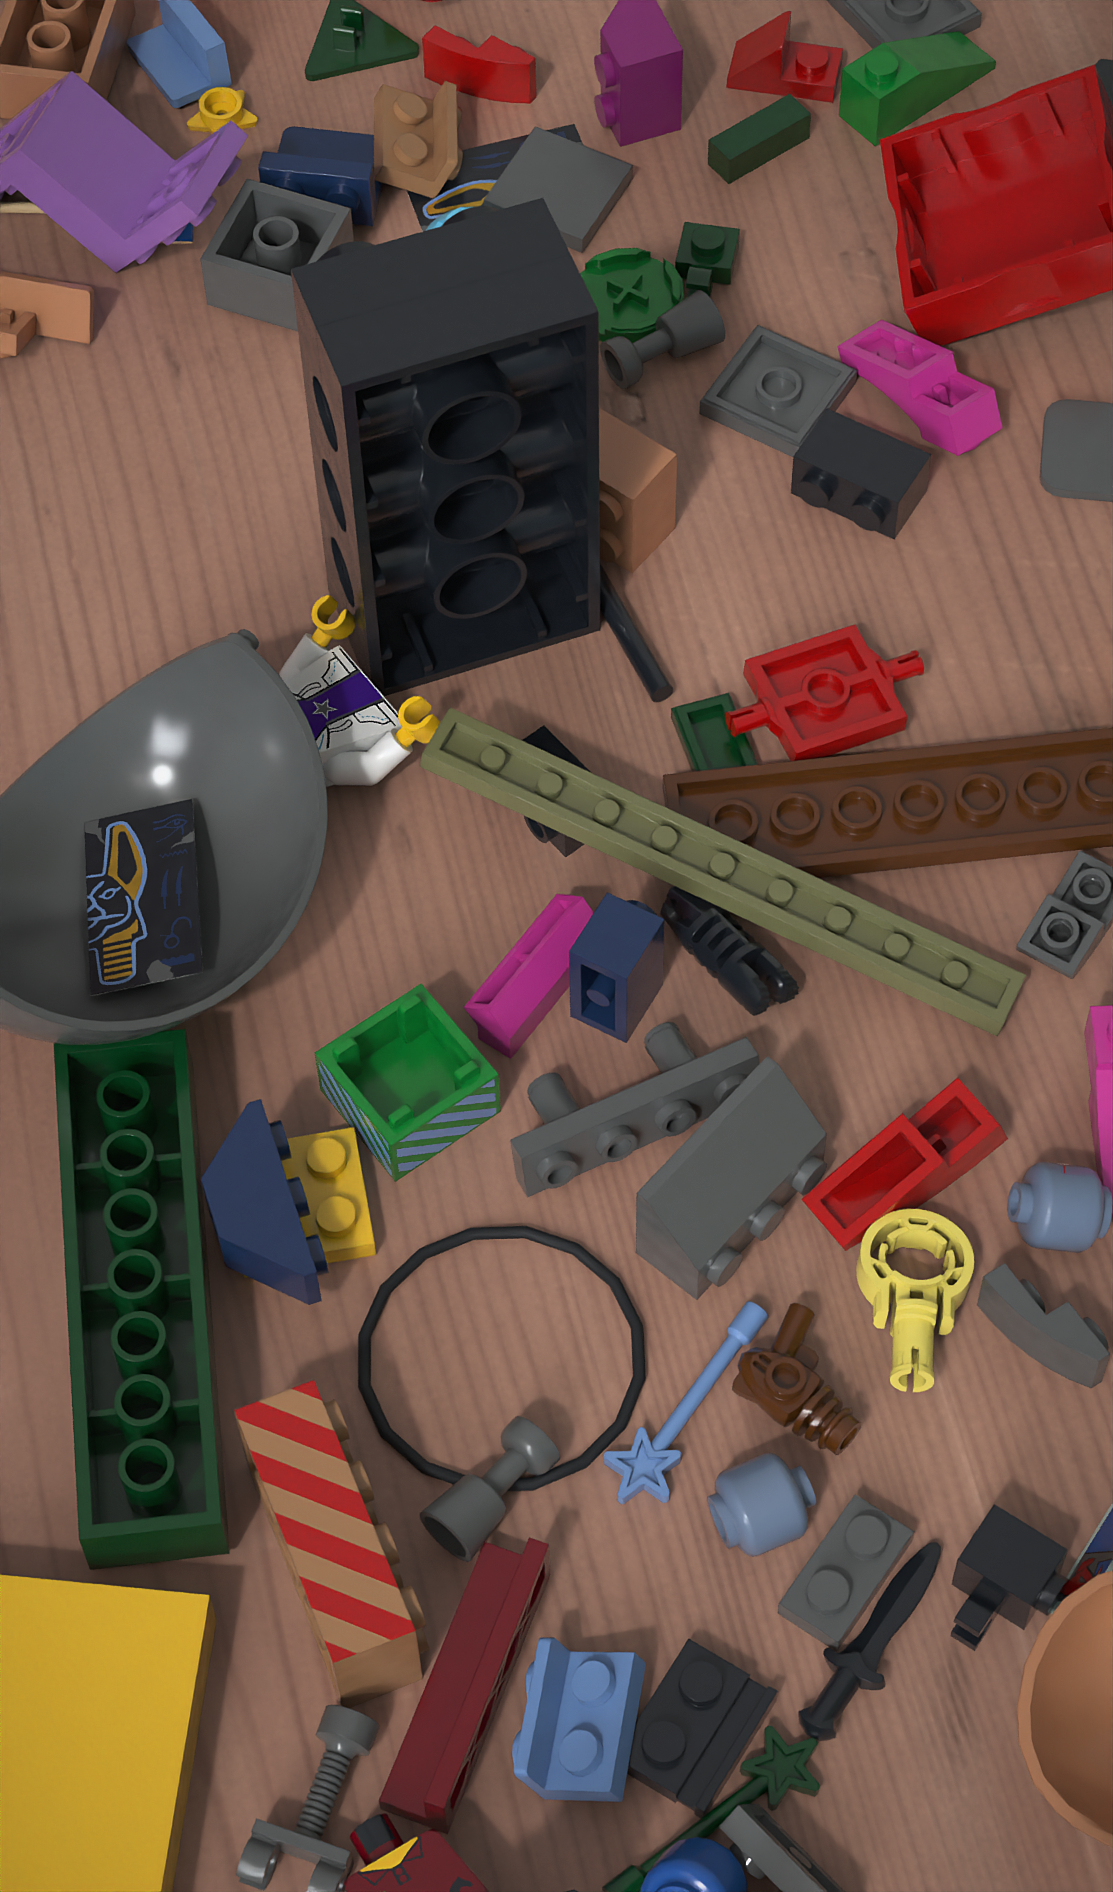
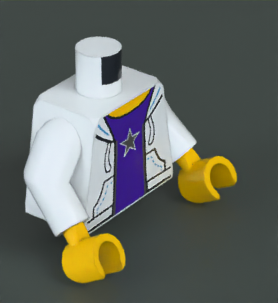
M326 595L318 599L312 607L311 616L317 629L313 635L305 633L283 665L279 675L295 696L309 722L320 753L326 787L332 785L372 786L380 782L413 751L411 744L415 740L421 743H429L441 721L434 714L428 715L432 706L421 696H413L407 699L397 713L340 645L330 649L328 644L331 639L341 640L352 634L355 628V619L348 609H344L334 623L328 624V619L335 612L338 602L332 596Z

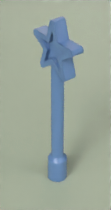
M750 1301L745 1303L727 1328L728 1337L651 1443L646 1429L640 1427L637 1429L631 1451H606L604 1453V1465L623 1476L617 1493V1501L620 1504L624 1505L642 1490H645L662 1503L670 1500V1492L663 1475L680 1464L681 1452L679 1450L667 1449L741 1346L749 1345L768 1319V1314L759 1305Z

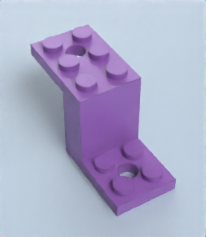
M70 71L0 128V199L5 191L9 195H12L17 190L20 191L117 273L134 260L139 264L144 263L153 254L161 241L167 246L170 245L182 233L189 222L196 227L210 214L217 202L211 195L217 185H224L239 168L242 160L236 155L248 135L234 122L229 121L180 158L174 160L78 75Z

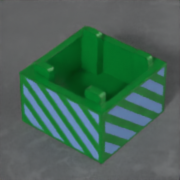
M422 983L314 1052L321 1092L348 1125L355 1128L357 1136L395 1182L501 1112L499 1074Z

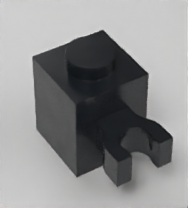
M994 1504L957 1559L951 1585L969 1595V1598L954 1619L956 1625L951 1632V1637L975 1651L998 1614L1023 1630L1037 1610L1048 1616L1069 1582L1068 1578L1060 1574L1068 1549Z

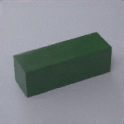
M791 94L786 95L708 140V165L728 184L734 182L809 139L811 113Z

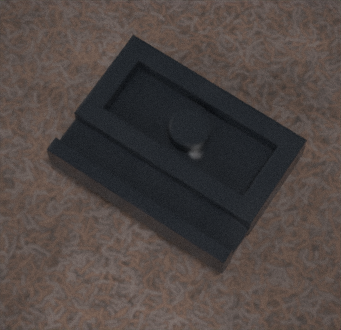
M688 1639L636 1721L627 1774L674 1803L677 1801L693 1810L694 1815L702 1818L710 1811L776 1703L778 1691L770 1686L765 1688L750 1679V1674Z

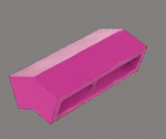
M556 894L464 1006V1009L477 1025L478 1039L510 1059L570 986L569 951L594 913L583 897Z

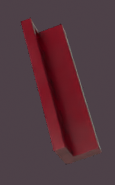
M529 1537L524 1552L521 1555L484 1542L380 1796L379 1804L381 1810L448 1834L551 1575L549 1544Z

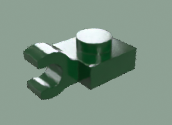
M684 222L675 268L682 279H687V297L697 290H702L711 298L713 283L731 284L739 247L740 229Z

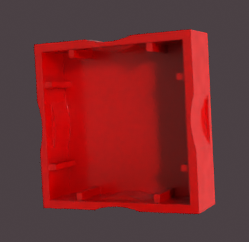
M1095 64L1017 91L1011 96L987 107L954 113L880 139L888 199L897 219L898 234L895 250L903 306L919 337L943 346L1113 290V105Z

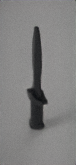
M931 1542L927 1544L902 1567L880 1597L862 1632L849 1646L840 1653L835 1652L830 1647L824 1649L825 1661L834 1674L814 1704L798 1712L799 1724L811 1738L813 1737L820 1741L836 1738V1722L858 1688L881 1690L885 1687L884 1676L877 1673L880 1658L891 1638L907 1621L923 1598L939 1562L941 1546L938 1543Z

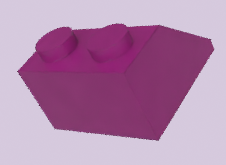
M618 0L600 30L601 54L595 55L594 66L601 85V94L595 96L594 103L601 126L603 128L610 126L619 146L622 147L681 130L683 49L656 0Z

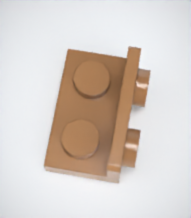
M445 81L433 100L382 84L374 97V179L376 181L430 198H436L447 179L453 180L457 176L462 163L463 151L457 146V132L462 119V109L457 107L456 84Z

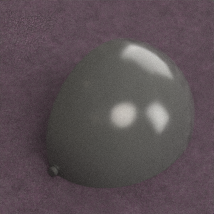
M241 629L237 633H230L225 637L200 645L149 673L76 726L33 763L0 795V1029L25 1038L56 1044L98 1045L134 1040L173 1028L207 1011L240 989L274 957L296 927L316 884L324 854L327 832L325 775L318 746L304 712L280 675L256 651L259 647V641L250 631ZM193 799L203 973L90 996L84 822Z

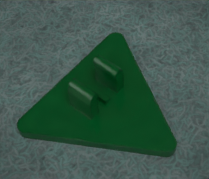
M330 0L304 70L305 78L308 81H317L414 59L419 56V45L355 0Z

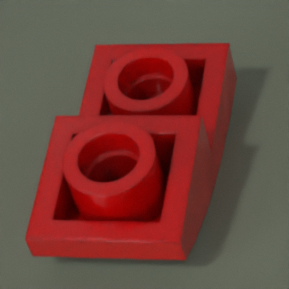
M436 25L422 37L425 78L440 85H443L445 81L456 84V91L493 101L530 104L537 97L536 58L527 54L520 47L512 46L491 35L478 48L465 38L455 36Z

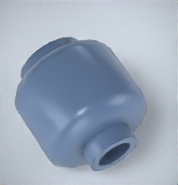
M1038 1162L1028 1169L1021 1183L1015 1182L1012 1185L1008 1196L1007 1211L1009 1220L1018 1224L1020 1235L1029 1246L1036 1249L1080 1253L1089 1249L1097 1238H1103L1108 1232L1112 1218L1113 1201L1109 1187L1102 1185L1098 1174L1094 1170L1085 1166Z
M765 1453L722 1471L715 1481V1494L708 1496L707 1502L714 1524L726 1547L730 1549L738 1546L746 1555L755 1557L804 1536L808 1528V1513L806 1509L816 1505V1497L812 1485L801 1466L789 1469L784 1460L773 1453Z

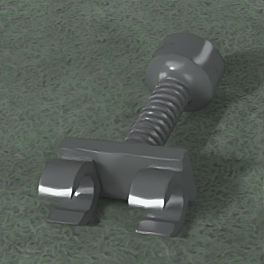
M339 1705L326 1706L316 1732V1736L325 1743L326 1752L323 1753L322 1757L324 1759H321V1766L318 1767V1773L315 1774V1779L312 1782L313 1786L310 1787V1793L307 1795L308 1800H305V1807L301 1810L303 1814L299 1816L300 1821H297V1827L291 1831L256 1818L251 1831L252 1835L243 1850L237 1868L236 1876L240 1877L239 1882L264 1891L275 1870L279 1852H283L317 1864L311 1876L307 1892L344 1891V1881L350 1875L354 1864L351 1851L323 1842L320 1836H323V1829L327 1826L325 1822H328L330 1818L328 1815L332 1813L331 1808L335 1805L336 1795L340 1792L339 1788L343 1784L341 1781H344V1774L348 1771L347 1767H349L350 1761L356 1755L368 1756L380 1728L376 1721L347 1707Z

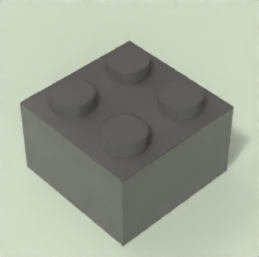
M246 179L200 258L207 305L298 331L291 269L314 263L330 249L354 241L351 208Z

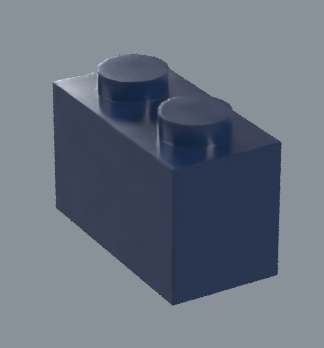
M608 892L606 893L569 951L570 1017L625 1043L628 1042L663 986L665 919L657 916L649 906L636 900L625 901Z

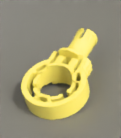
M922 1209L896 1210L875 1221L867 1229L862 1239L856 1266L859 1287L866 1299L873 1305V1325L876 1328H885L889 1303L892 1304L890 1335L893 1337L890 1383L894 1388L904 1392L907 1389V1374L911 1373L912 1368L913 1392L926 1391L934 1385L933 1345L938 1306V1334L947 1335L951 1333L954 1327L955 1310L962 1304L968 1293L975 1263L972 1246L964 1232L944 1216ZM881 1244L877 1259L872 1258V1252ZM905 1247L920 1250L926 1249L933 1253L935 1258L940 1259L944 1257L946 1250L943 1263V1271L945 1273L927 1280L908 1278L898 1271L890 1269L885 1260L887 1253H893L898 1248Z

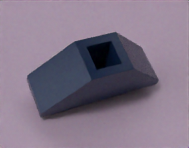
M259 1099L246 1105L201 1178L208 1211L226 1267L308 1305L322 1301L318 1276L329 1273L325 1254L318 1234L305 1237L300 1218L310 1215V1211L299 1176L287 1179L281 1161L292 1158L282 1122L277 1120L269 1123L262 1100Z

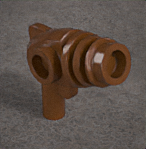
M792 1303L787 1310L771 1349L755 1347L741 1354L737 1365L739 1373L733 1381L732 1391L756 1403L781 1426L788 1427L794 1423L792 1432L795 1435L803 1436L805 1434V1439L811 1442L819 1438L817 1443L819 1449L827 1448L835 1455H839L853 1441L862 1423L852 1416L853 1412L850 1407L842 1409L843 1402L839 1396L834 1397L835 1392L830 1385L822 1388L824 1380L814 1371L818 1365L819 1357L814 1350L802 1345L815 1316L814 1312L804 1305Z

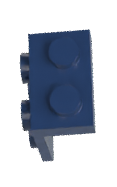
M292 126L283 131L278 153L262 152L258 167L261 183L351 208L352 224L374 225L384 184L374 179V135Z

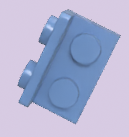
M554 1637L539 1638L535 1661L530 1664L526 1674L528 1698L522 1729L516 1734L513 1742L512 1756L515 1776L545 1800L622 1802L646 1662L635 1652H571Z

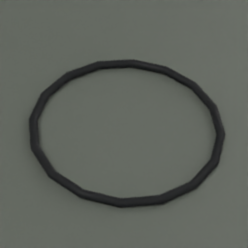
M528 1226L468 1228L419 1248L380 1285L358 1334V1388L380 1436L422 1474L453 1485L465 1476L464 1474L428 1462L390 1428L371 1386V1335L390 1293L417 1267L430 1257L472 1240L525 1238L572 1254L610 1286L631 1328L633 1377L615 1422L580 1457L554 1467L545 1474L535 1475L531 1478H519L507 1491H534L587 1468L626 1429L646 1379L644 1328L620 1278L580 1244Z

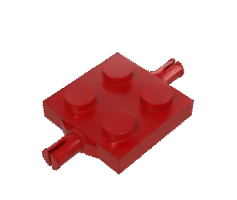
M855 624L746 659L743 675L754 693L757 703L726 712L725 721L727 728L731 730L730 734L736 737L739 734L766 726L778 737L790 761L824 758L904 731L908 716L894 693V683L917 675H923V660L921 657H918L919 653L916 650L886 661L881 659L878 654L867 646Z

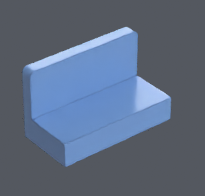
M158 0L163 24L127 40L129 53L173 108H179L200 99L206 91L212 88L232 85L225 42L190 0Z

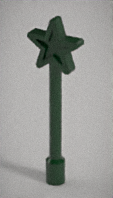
M773 1726L765 1727L763 1734L765 1754L743 1761L740 1766L741 1775L753 1779L641 1865H630L602 1886L603 1892H640L641 1885L648 1871L665 1850L679 1840L693 1837L707 1838L720 1828L719 1826L738 1805L751 1804L766 1792L768 1808L771 1811L777 1809L789 1789L813 1797L818 1795L820 1784L805 1767L817 1749L818 1743L816 1739L812 1737L788 1746Z

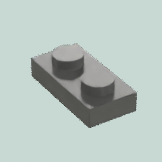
M855 1494L779 1602L778 1614L837 1652L912 1543L914 1531Z
M759 1804L738 1805L719 1826L734 1842L729 1847V1850L741 1863L742 1867L758 1879H762L766 1875L782 1892H845Z

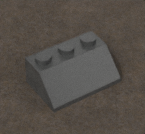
M767 1056L649 1179L636 1195V1253L696 1300L700 1298L712 1283L720 1287L732 1277L742 1261L743 1256L741 1252L755 1237L760 1241L769 1237L784 1216L785 1209L783 1207L797 1192L802 1195L808 1194L820 1181L827 1168V1163L824 1162L827 1133L774 1060Z

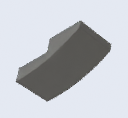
M1079 851L1053 895L1047 894L1016 945V950L1073 980L1113 924V867Z
M1005 1263L983 1276L977 1306L1011 1342L1048 1369L1071 1381L1089 1388H1093L1102 1382L1110 1356L1108 1352L1109 1346L1102 1330L1089 1317L1082 1319L1069 1302L1064 1303L1046 1315L1044 1302L1036 1288L1026 1279L1019 1281Z

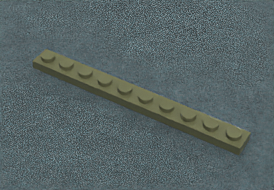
M451 707L422 753L420 767L995 1036H998L1026 977V974Z

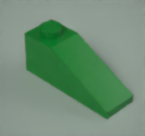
M960 31L883 42L842 68L839 117L876 147L880 144V139L896 134L994 70L996 61Z

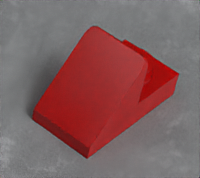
M786 11L736 41L726 88L780 96L791 94L795 98L833 103L842 65L843 48L790 41L791 11Z

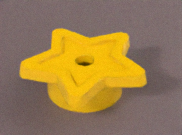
M216 87L206 91L198 99L199 112L187 121L190 131L211 132V134L229 121L234 122L240 129L251 128L257 125V117L243 108L245 92L243 90L235 91L227 87Z

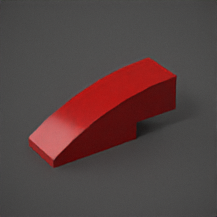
M956 1078L911 1118L907 1119L903 1113L801 1200L846 1251L862 1242L865 1232L875 1221L896 1210L918 1208L975 1167L1008 1140V1137L996 1119L961 1080Z

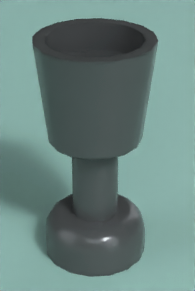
M697 290L657 318V331L633 343L624 336L611 337L601 343L600 353L611 379L621 389H626L641 379L643 363L665 352H668L674 358H680L719 344L725 339V327L719 310L712 299L702 290Z
M516 1416L501 1433V1444L505 1453L482 1478L474 1474H466L419 1513L420 1520L430 1535L444 1549L462 1561L469 1562L472 1560L504 1516L506 1505L501 1497L525 1471L533 1475L545 1474L560 1460V1453L553 1441L538 1426L524 1417Z

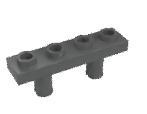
M674 1022L659 1024L646 1034L644 1043L647 1053L651 1056L661 1074L580 1109L558 1073H547L536 1078L529 1085L527 1093L531 1104L544 1125L510 1140L516 1179L526 1196L530 1197L548 1188L561 1187L577 1175L607 1162L620 1161L634 1150L666 1136L679 1135L692 1125L709 1118L759 1065V1055L748 1038L745 1037L697 1058Z

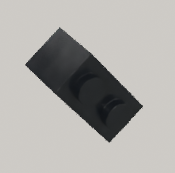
M826 409L793 456L791 494L802 498L811 506L825 508L843 516L865 530L876 531L895 540L927 492L931 454L830 409Z

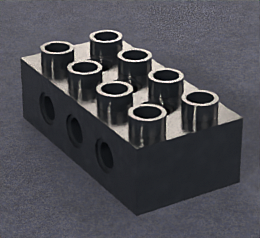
M544 198L501 210L489 206L471 207L456 213L445 221L441 227L377 245L364 241L344 243L330 249L314 263L292 268L291 276L328 590L330 595L338 602L336 608L338 615L340 616L344 609H348L354 616L355 628L352 634L348 636V639L362 672L383 696H387L600 631L599 312Z

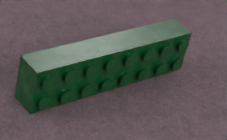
M186 1030L161 1031L134 1040L109 1044L67 1045L53 1043L78 1531L81 1547L90 1570L230 1554L194 1067Z

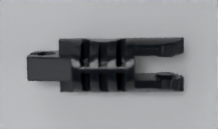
M676 886L670 888L662 905L660 915L677 935L684 949L689 954L694 955L695 960L701 966L706 967L707 972L713 978L718 979L719 984L745 1010L755 1016L767 1011L766 1008L770 1007L769 1002L771 999H773L774 1003L779 1002V1004L794 999L795 995L799 994L797 981L794 980L792 975L783 968L761 943L756 942L754 937L747 930H744L742 925L732 918L727 910Z

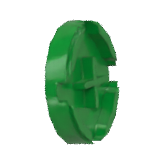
M615 248L595 255L585 263V270L580 273L599 312V341L602 342L614 336H624L633 343L657 331V318L684 300L683 280L674 265L664 258L663 263L651 258V252L639 248Z

